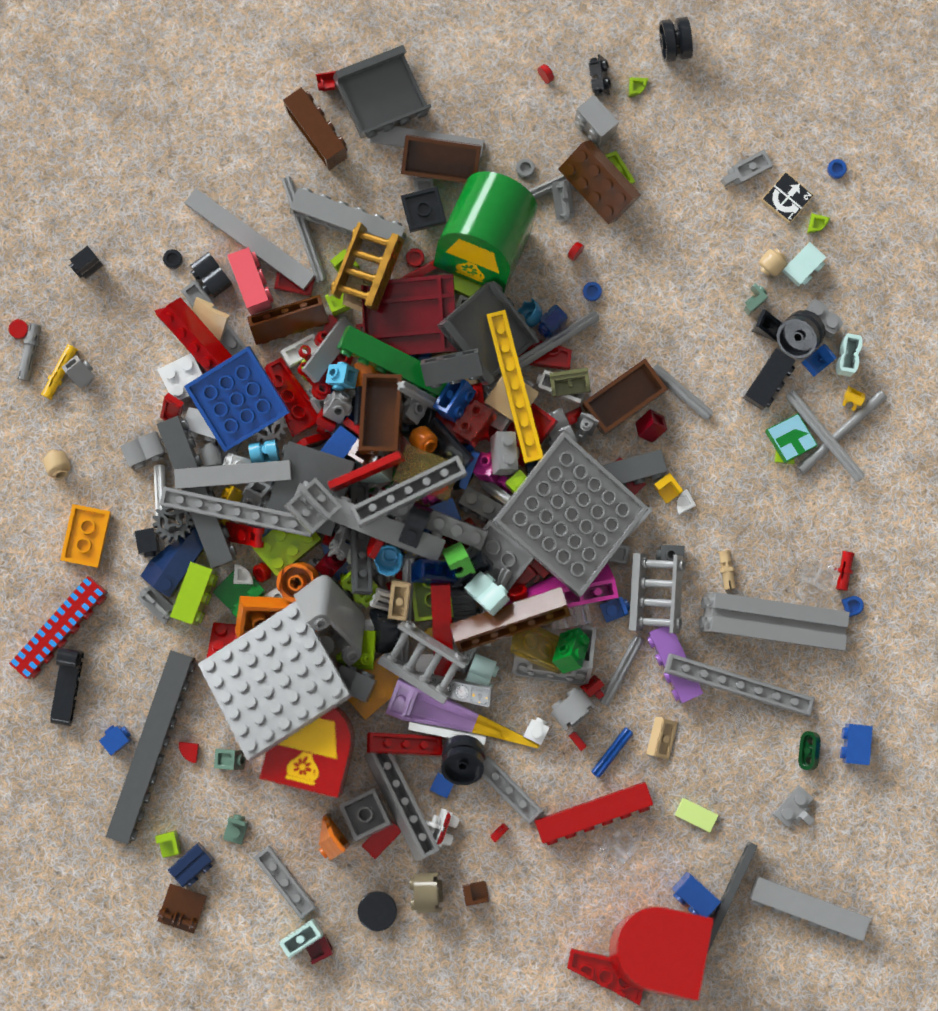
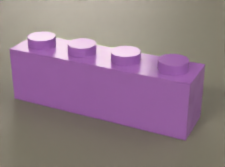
M659 627L649 632V637H647L650 647H654L657 655H655L659 666L663 665L664 669L669 653L687 658L676 634L669 633L670 627ZM663 673L666 682H671L674 690L671 692L675 701L679 700L680 703H684L704 694L699 683Z

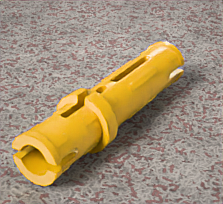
M69 344L66 345L53 373L47 378L48 382L41 393L42 396L50 400L53 399L58 386H61L63 383L62 379L65 371L62 366L75 356L78 351L77 348Z

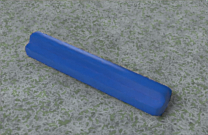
M624 728L592 769L591 772L596 777H601L632 737L633 732L630 729Z

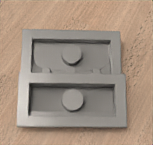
M315 477L284 507L312 535L342 505Z

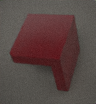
M651 409L635 422L638 437L651 443L667 431L664 416Z
M326 934L306 947L312 965L334 954Z

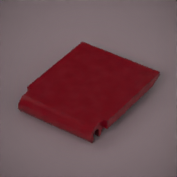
M454 275L389 279L377 311L369 309L365 305V300L362 299L364 333L408 355L457 352L437 326L456 309ZM361 285V291H370L371 286Z

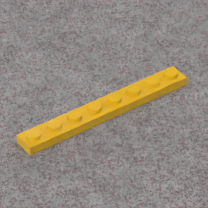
M506 310L489 313L486 316L524 464L539 461L543 457Z

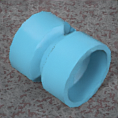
M276 439L265 440L264 444L260 442L248 444L251 463L280 461Z

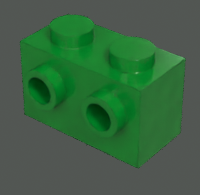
M579 627L560 633L552 662L563 674L582 668L590 639Z

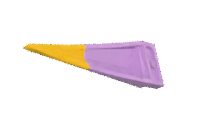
M398 678L386 710V714L403 721L472 732L533 748H539L540 746L450 699L442 704L402 678Z

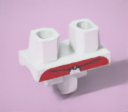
M441 808L439 816H433L432 821L426 820L437 846L440 847L442 845H451L453 835L446 833L448 826L456 828L460 820L452 812Z

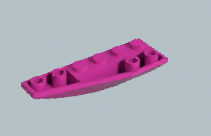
M606 563L581 597L575 595L555 576L527 588V598L533 595L562 587L569 608L619 598L615 578L608 563ZM509 600L505 605L511 604L513 602Z

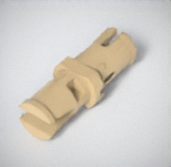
M730 550L718 552L721 565L719 571L722 573L724 590L735 589L733 574L735 567H732Z

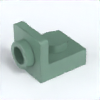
M756 283L750 289L756 295V298L753 295L745 302L744 311L748 316L768 298L766 290Z
M215 749L214 768L244 770L246 757L242 750Z
M234 814V817H228V824L223 839L242 845L249 822L245 821L244 816Z

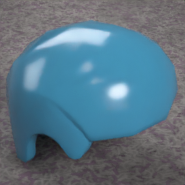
M531 299V302L524 301L523 306L517 311L525 317V322L529 327L536 326L542 319V309L534 299Z
M392 544L382 545L374 559L378 572L385 576L397 574L401 570L404 561L401 550Z

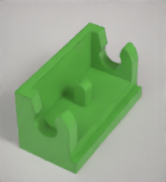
M461 541L442 550L451 570L457 567L463 568L461 572L455 574L456 577L460 578L470 573H476Z

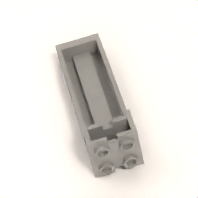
M718 592L705 593V596L702 597L701 608L704 609V615L699 618L700 632L734 635L845 651L847 635L845 634L850 612Z

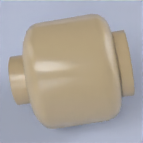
M777 248L774 250L768 249L759 260V264L762 266L760 270L768 277L770 274L778 276L787 266V257Z
M50 450L43 459L47 475L55 479L64 478L71 469L67 454L63 451Z

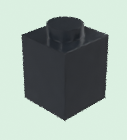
M155 528L135 531L138 554L144 555V558L154 557L156 552H160L158 535L155 532Z

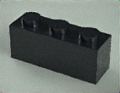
M776 348L743 399L760 410H763L765 406L769 408L775 399L772 397L775 391L780 392L784 386L783 379L785 376L789 377L794 371L795 367L793 364L796 360Z

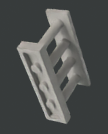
M633 553L629 630L643 631V627L646 625L670 627L669 633L680 632L682 628V618H680L682 577L686 566L683 559L684 556L674 555L673 561L648 560L647 554ZM648 567L673 569L672 580L647 579L646 569ZM647 587L672 588L671 600L646 598L645 589ZM646 606L670 607V619L645 618L644 608Z
M401 622L397 627L403 631L391 653L386 652L380 657L378 664L444 704L452 694L448 691L447 687L458 668L464 669L470 661L466 659L467 657L463 653L453 651L416 628L417 626L413 622ZM409 636L418 640L419 644L408 663H403L399 660L398 656ZM427 646L436 653L426 671L421 674L415 670V665ZM445 657L453 663L441 684H437L432 681L431 676L441 658Z

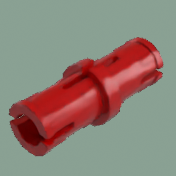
M842 551L840 568L837 570L839 572L837 590L848 591L850 575L853 574L851 569L855 553Z

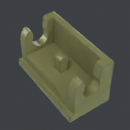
M588 367L549 373L552 397L590 392Z

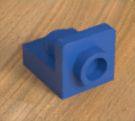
M622 596L599 605L606 623L628 615V610H630L627 599L623 600Z

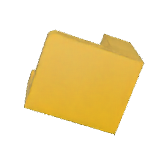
M670 473L653 485L665 503H669L683 492V489Z

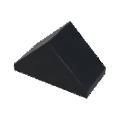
M763 309L755 322L752 332L777 342V331L782 322Z

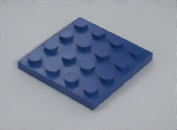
M250 346L184 386L224 452L290 413Z

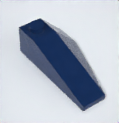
M196 527L190 528L192 534L186 533L185 540L180 537L178 543L176 541L172 542L152 558L140 575L153 588L169 598L174 596L182 584L190 562L195 563L204 550Z

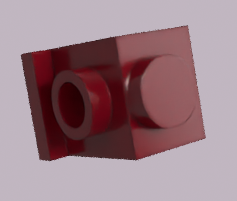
M327 553L314 568L322 575L332 578L347 561V558L339 560L337 555L334 554L328 557Z

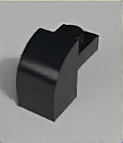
M415 502L407 516L398 541L417 548L423 532L427 528L433 509Z
M377 608L371 609L369 615L374 625V631H376L375 650L377 653L392 652L399 638L398 621L388 619V611Z

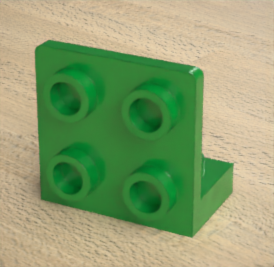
M233 570L213 593L237 618L240 596L262 597L267 591L254 578V585L234 584Z

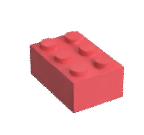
M249 247L228 254L229 262L250 315L252 316L272 308L271 302H274L269 288L264 287L267 282L262 270H258V267H261L255 251L251 252Z

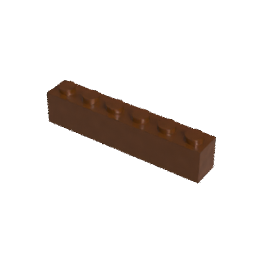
M562 587L505 605L494 616L489 612H484L451 623L450 627L458 651L464 652L569 617L571 614Z

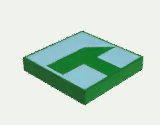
M798 413L765 431L784 464L818 446Z

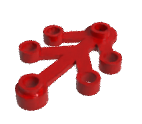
M320 331L317 333L314 342L318 347L324 340L321 336L326 337L328 332ZM308 345L301 346L298 351L299 356L308 361L312 356L311 348ZM339 353L332 364L346 362L348 357ZM306 362L301 363L297 369L298 373L303 375L312 385L311 391L314 398L324 400L331 393L330 388L333 387L326 383L328 369L320 380L314 383L302 371L301 367H304Z

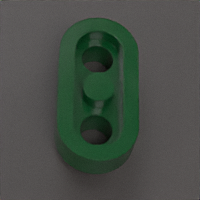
M806 731L800 738L798 763L803 770H815L819 764L821 739L816 732Z

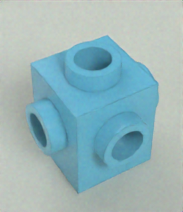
M345 362L329 364L326 383L333 386V389L337 391L355 389L359 370Z

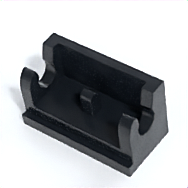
M482 551L470 559L476 573H470L458 578L455 574L463 570L462 567H459L452 573L453 585L456 588L460 586L462 593L466 591L464 587L480 571L484 573L487 570L489 572L493 570L494 563Z

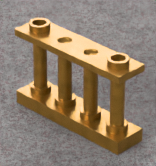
M358 222L352 231V239L336 280L332 282L331 294L337 299L341 298L342 293L363 299L369 309L377 311L404 240L395 233H392L388 239L366 233L367 228ZM366 240L385 246L384 255L379 257L359 250L362 241ZM356 257L378 264L377 273L373 275L352 268ZM349 275L372 282L370 291L364 292L345 286Z

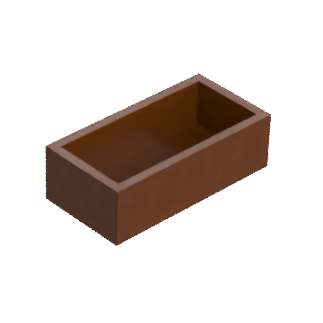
M301 87L283 99L286 112L327 169L331 170L347 159L346 152L348 150L346 143L341 136L337 137L333 124L330 121L326 122L324 112L319 106H315L314 99L309 91L305 92Z
M407 134L405 136L401 174L466 183L470 175L479 171L482 145Z
M592 140L581 143L558 168L607 224L617 221L641 196Z
M643 359L582 403V407L587 414H591L599 420L597 428L605 436L665 394L668 389L648 361Z
M363 373L358 450L361 455L387 456L396 451L401 452L404 393L398 391L397 383L404 380L402 374Z

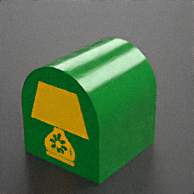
M483 171L470 175L438 240L433 266L481 286L489 281L497 282L502 287V292L505 293L532 231L537 213V202L534 196L521 183L499 173Z

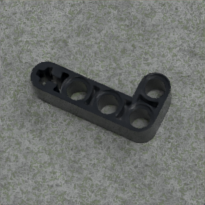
M58 649L56 665L59 666L50 716V723L72 725L76 700L74 699L77 697L78 677L80 678L83 664L81 658H84L83 651Z

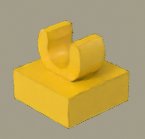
M848 386L844 393L843 406L845 407L847 402H852L854 404L852 411L856 410L857 405L861 406L863 404L865 394Z

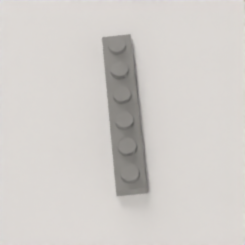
M379 489L378 494L385 490ZM415 502L390 515L406 520ZM434 509L426 528L480 550L489 532Z

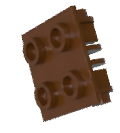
M170 883L162 908L159 910L157 921L194 934L207 896Z

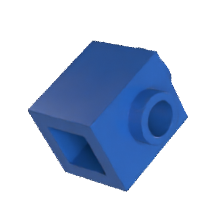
M120 725L109 727L104 732L106 735L99 740L110 756L118 753L132 741L130 731L125 726L121 727Z

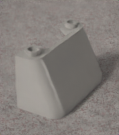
M319 576L294 594V597L306 623L312 629L319 631L329 625L335 629V632L333 631L331 635L341 650L344 662L351 666L361 656L365 616L360 608L329 576Z
M590 625L579 627L590 639L583 666L580 669L564 674L552 662L560 633L565 632L564 630L536 627L518 633L512 673L520 677L575 685L588 684L593 667L597 628Z

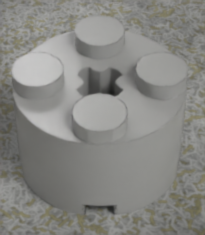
M576 687L566 694L567 699L563 702L558 700L551 706L553 709L551 714L565 731L569 730L568 725L574 727L589 714L588 709L590 707L592 710L596 708L583 690H577Z

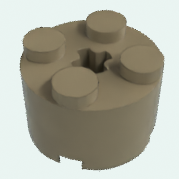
M440 872L415 873L414 877L410 878V890H413L414 898H411L412 910H416L417 913L442 912L443 907H439V903L443 902L442 880L437 878L440 876Z

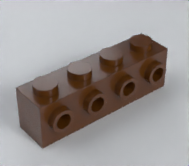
M320 295L247 317L256 345L266 344L271 340L285 338L288 335L297 332L301 333L307 329L329 323Z

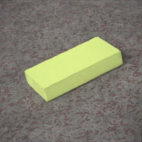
M682 798L675 812V816L708 832H711L718 817V814L685 798Z

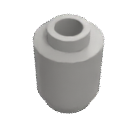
M215 443L204 444V448L200 449L203 467L221 466L220 446H215Z

